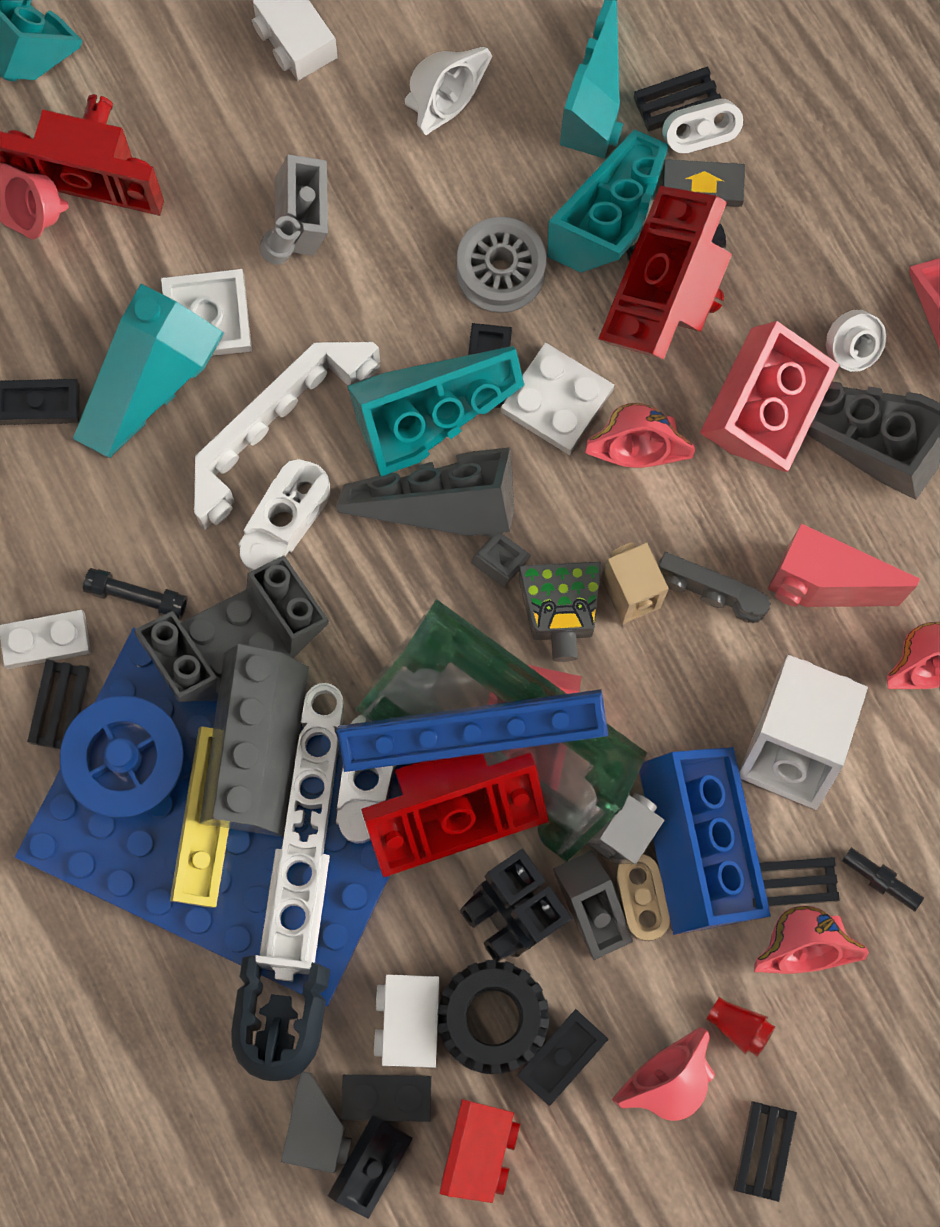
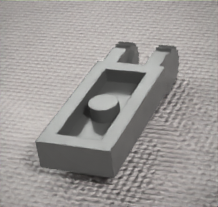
M664 552L658 567L670 590L685 592V589L701 595V601L716 608H724L725 605L730 606L736 618L743 621L746 619L748 623H758L770 610L771 603L767 595L740 581L668 552Z

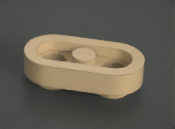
M642 854L636 864H619L616 871V883L624 918L630 934L641 941H654L667 931L670 924V916L660 869L651 857ZM639 869L644 873L645 881L643 884L636 885L631 882L629 874L632 870ZM642 912L653 914L655 923L652 927L646 928L640 924L639 916Z

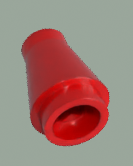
M721 997L718 998L706 1019L714 1024L745 1055L749 1051L756 1057L760 1055L776 1027L767 1021L768 1016L727 1002Z

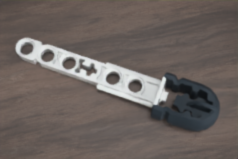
M319 683L311 687L304 699L301 719L304 729L299 734L283 845L282 849H275L260 955L243 957L239 977L244 982V985L237 990L231 1028L232 1048L238 1063L250 1075L266 1081L289 1080L303 1072L314 1059L321 1039L326 1001L320 993L328 988L330 969L315 963L330 858V855L324 854L339 750V742L335 731H337L338 726L342 725L344 716L343 696L338 688L328 683ZM327 693L336 698V708L328 715L317 714L312 708L314 699L320 694ZM315 735L326 736L331 742L330 750L322 757L311 756L306 750L308 740ZM309 777H317L324 782L325 789L323 794L316 799H306L300 793L301 783ZM297 805L307 809L322 808L321 814L312 811L311 825L318 832L317 835H309L307 842H302L299 833L294 832L295 827L303 826L305 819L304 810L296 811ZM298 862L306 863L312 869L311 879L303 886L292 885L287 879L289 868ZM290 906L301 907L305 912V922L296 930L286 929L281 924L282 912ZM262 969L274 970L276 980L293 982L294 975L297 973L309 975L308 982L303 985L302 994L306 999L302 1019H298V1013L292 1007L291 996L271 994L269 1003L260 1008L259 1014L266 1016L265 1030L258 1031L262 1025L261 1021L255 1016L257 997L262 994L263 983L260 981ZM294 1019L297 1020H295L293 1026L299 1034L296 1049H294L295 1036L288 1034L289 1022ZM253 1031H256L255 1044L253 1045Z

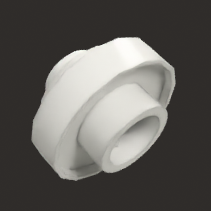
M851 310L842 314L832 324L827 333L826 349L828 356L838 363L839 367L850 372L862 371L871 367L880 358L885 348V327L879 318L864 310Z

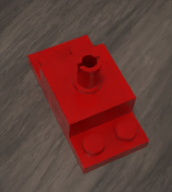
M89 95L83 118L42 110L33 139L29 135L17 130H10L8 133L0 131V163L8 164L25 173H39L48 176L54 182L59 193L160 216L164 199L154 168L141 159L132 158L123 129L107 124L110 111L113 108V103L108 98L100 96L99 103H96L97 95Z
M659 186L599 335V340L609 345L664 359L677 326L701 332L708 313H714L722 306L714 301V298L724 301V293L719 289L732 254L711 241L726 207V201L715 195Z
M530 752L490 766L487 765L485 757L481 753L417 762L396 769L395 773L402 795L361 809L383 878L549 822L536 764Z

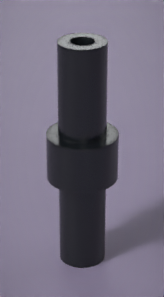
M851 847L843 858V863L870 881L869 886L882 895L887 892L914 912L924 900L922 895L895 878L897 873L884 864L881 867L854 848Z

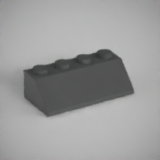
M237 644L224 653L200 824L284 837L298 739L301 730L309 671L308 666L281 652Z

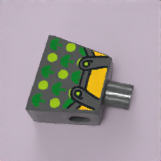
M601 562L520 566L519 584L533 640H551L552 659L555 662L577 660V638H588L593 635Z

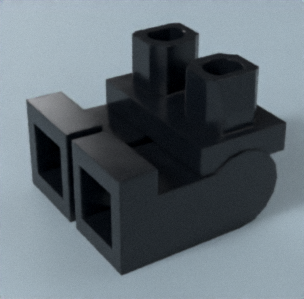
M523 848L488 871L484 876L486 880L475 889L473 896L460 909V913L472 928H475L488 918L496 926L498 932L484 942V946L492 959L497 962L513 954L519 957L572 919L550 886L536 895L533 894L545 882V879Z

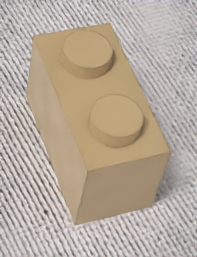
M628 543L613 550L610 553L612 557L607 560L602 582L623 625L660 609L669 588L648 543L635 547L634 543Z

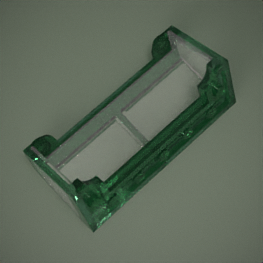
M436 599L373 681L355 710L369 720L377 721L564 695L566 693ZM608 723V736L483 753L488 766L529 752L531 753L536 764L549 820L547 823L538 825V835L548 849L566 862L623 809L647 755L645 750Z

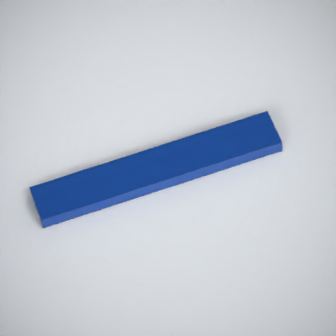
M602 689L341 725L337 728L344 772L605 737L608 736Z

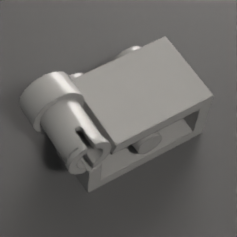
M287 154L275 176V226L267 231L259 246L263 259L274 265L285 263L292 253L314 256L328 234L326 160Z

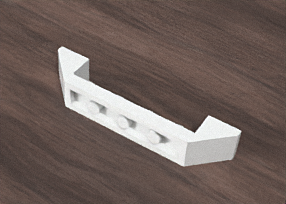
M374 342L313 343L195 456L194 514L199 525L204 530L212 523L218 525L225 520L233 509L231 505L235 502L231 490L216 475L219 472L221 474L228 472L239 459L238 454L248 444L253 446L261 441L269 430L268 425L276 417H284L289 414L298 403L297 397L307 388L314 389L326 377V370L328 368L346 385L373 377L380 367L378 364L380 363L379 347Z

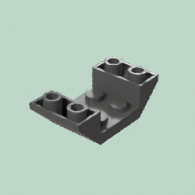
M283 555L247 573L246 590L183 622H180L175 613L171 611L135 629V635L178 702L218 700L223 659L226 651L237 644L278 651L294 658L328 625L329 620L287 558Z

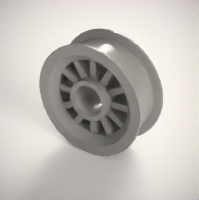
M510 217L488 218L472 226L461 239L457 250V279L464 295L476 306L490 312H512L529 304L541 290L545 277L546 251L539 235L526 223ZM497 260H505L511 266L505 270H498L491 264ZM490 283L493 284V288L488 287ZM500 286H504L505 289L502 290V289H499V287H500Z

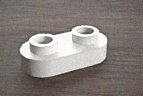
M716 99L673 112L667 117L662 129L663 138L678 153H690L725 143L734 139L741 131L743 115L740 109L727 99ZM719 113H724L723 120L720 123L714 124L715 117ZM681 124H687L686 130L682 134H676V130Z

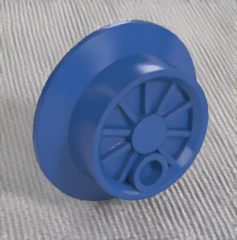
M134 696L108 697L85 708L68 727L60 749L61 773L71 794L89 810L103 816L115 818L137 816L159 805L175 787L183 766L182 739L172 719L154 703Z

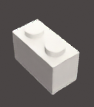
M253 0L256 17L252 19V23L256 32L263 41L266 39L270 40L275 47L273 54L278 64L284 71L290 69L297 81L338 58L336 38L309 0Z
M386 975V985L377 984L376 1011L384 1012V1030L375 1029L374 1056L382 1057V1066L436 1068L439 976Z

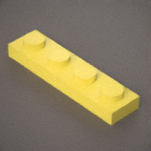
M201 726L197 734L170 901L215 908L229 828L200 824L213 728Z

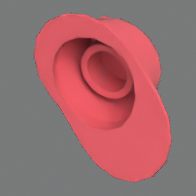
M0 163V222L30 239L40 237L44 228L55 224L60 213L68 209V202L59 197L54 182L48 176L39 173H25L8 164Z

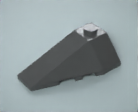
M832 381L809 427L807 435L879 482L916 500L940 465V403L918 393L907 392L906 396L883 393L882 388L868 386V390L843 387L840 382Z
M508 447L467 452L456 455L458 463L434 468L433 462L419 465V470L400 478L397 473L392 472L382 477L379 475L345 484L337 502L338 513L467 536L483 535L493 537L503 532H510L514 515L511 449Z

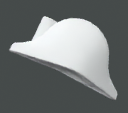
M479 47L463 52H437L423 59L417 65L410 78L411 92L405 98V105L418 113L417 126L425 135L429 134L454 118L467 105L492 58L488 48Z

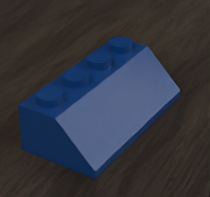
M734 747L670 752L639 763L638 769L644 797L657 806L654 813L664 819L653 840L673 935L771 917ZM752 898H755V902H756V906H757V907H753V899H752Z

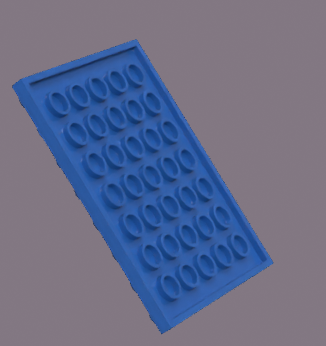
M133 627L95 702L113 696H134L154 703L167 713L176 725L183 744V766L175 787L159 805L145 813L125 818L108 817L89 810L76 800L67 788L60 768L15 858L241 965L243 957L260 955L275 849H282L284 837L229 828L216 907L209 908L170 901L198 729L201 726L214 728L217 700L178 702L136 637V628ZM315 735L308 740L306 750L311 756L322 757L330 750L331 742L326 736ZM340 745L324 854L330 855L315 956V963L330 969L328 988L320 993L326 1001V1007L329 1006L390 878V876L383 878L371 840L358 844L350 842L342 835L339 825L336 824L343 768ZM414 763L396 765L395 770ZM364 770L356 776L355 786L363 791L371 790L378 784L379 776L371 770ZM394 773L388 800L402 795L396 773ZM317 777L305 779L300 786L301 795L310 800L320 797L325 789L324 782ZM297 805L296 811L304 810L305 819L303 826L295 827L294 832L299 833L302 842H307L309 835H317L318 832L311 825L312 811L321 814L322 808L307 809ZM303 862L293 864L287 872L288 881L295 886L307 884L312 876L311 867ZM298 906L286 908L281 915L282 926L289 930L300 928L306 919L304 910ZM262 969L261 976L303 995V985L308 982L309 978L308 974L297 973L294 975L293 982L276 980L274 970Z

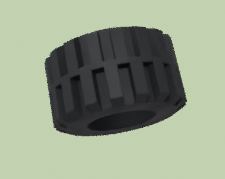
M486 960V962L478 964L476 962L467 966L466 969L458 972L452 978L442 993L437 1015L440 1036L445 1047L455 1060L476 1072L502 1074L520 1068L535 1056L546 1039L545 1036L549 1028L550 1019H548L549 1006L547 999L545 1000L542 993L543 989L538 982L536 983L530 973L507 961L504 963L497 962L496 960ZM487 991H499L508 995L515 1002L519 1011V1025L514 1035L509 1040L495 1045L486 1044L476 1039L470 1032L466 1019L467 1010L472 1000L479 994Z

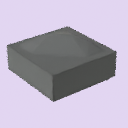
M500 534L491 537L474 555L471 563L505 587L519 572L520 566H524L527 563L530 554L505 535Z

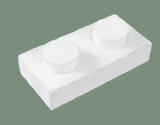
M83 610L0 625L3 662L7 669L44 663L46 659L55 661L91 654L86 617Z

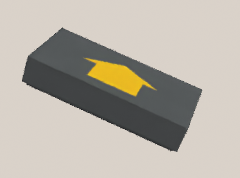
M665 159L663 186L715 195L726 201V206L742 207L744 202L745 164Z

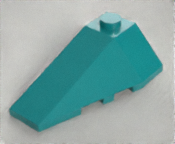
M0 0V77L5 80H36L78 50L83 40L62 18L52 11H48L44 15L30 5L32 0Z
M604 0L595 24L593 39L589 38L583 63H580L564 106L560 137L561 146L605 159L609 145L617 146L624 124L617 121L620 107L617 0Z
M634 129L549 220L547 257L580 273L619 260L641 234L665 161L668 144Z
M141 283L119 322L73 439L111 458L145 426L146 420L163 404L167 405L176 396L174 393L191 377L196 378L205 369L224 332L177 301Z
M511 346L385 372L348 385L347 388L357 423L377 471L382 477L420 463L430 455V449L447 437L450 439L454 438L462 432L460 427L478 414L485 415L522 388L524 381L516 348Z

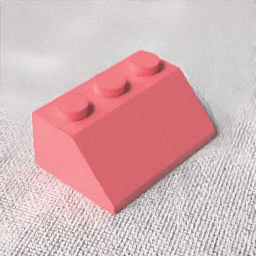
M778 321L753 327L700 433L730 454L787 472L796 457L839 364Z

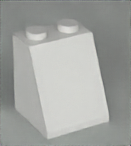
M787 655L776 676L739 771L740 778L817 810L844 766L868 687L846 676H840L815 666L809 661Z

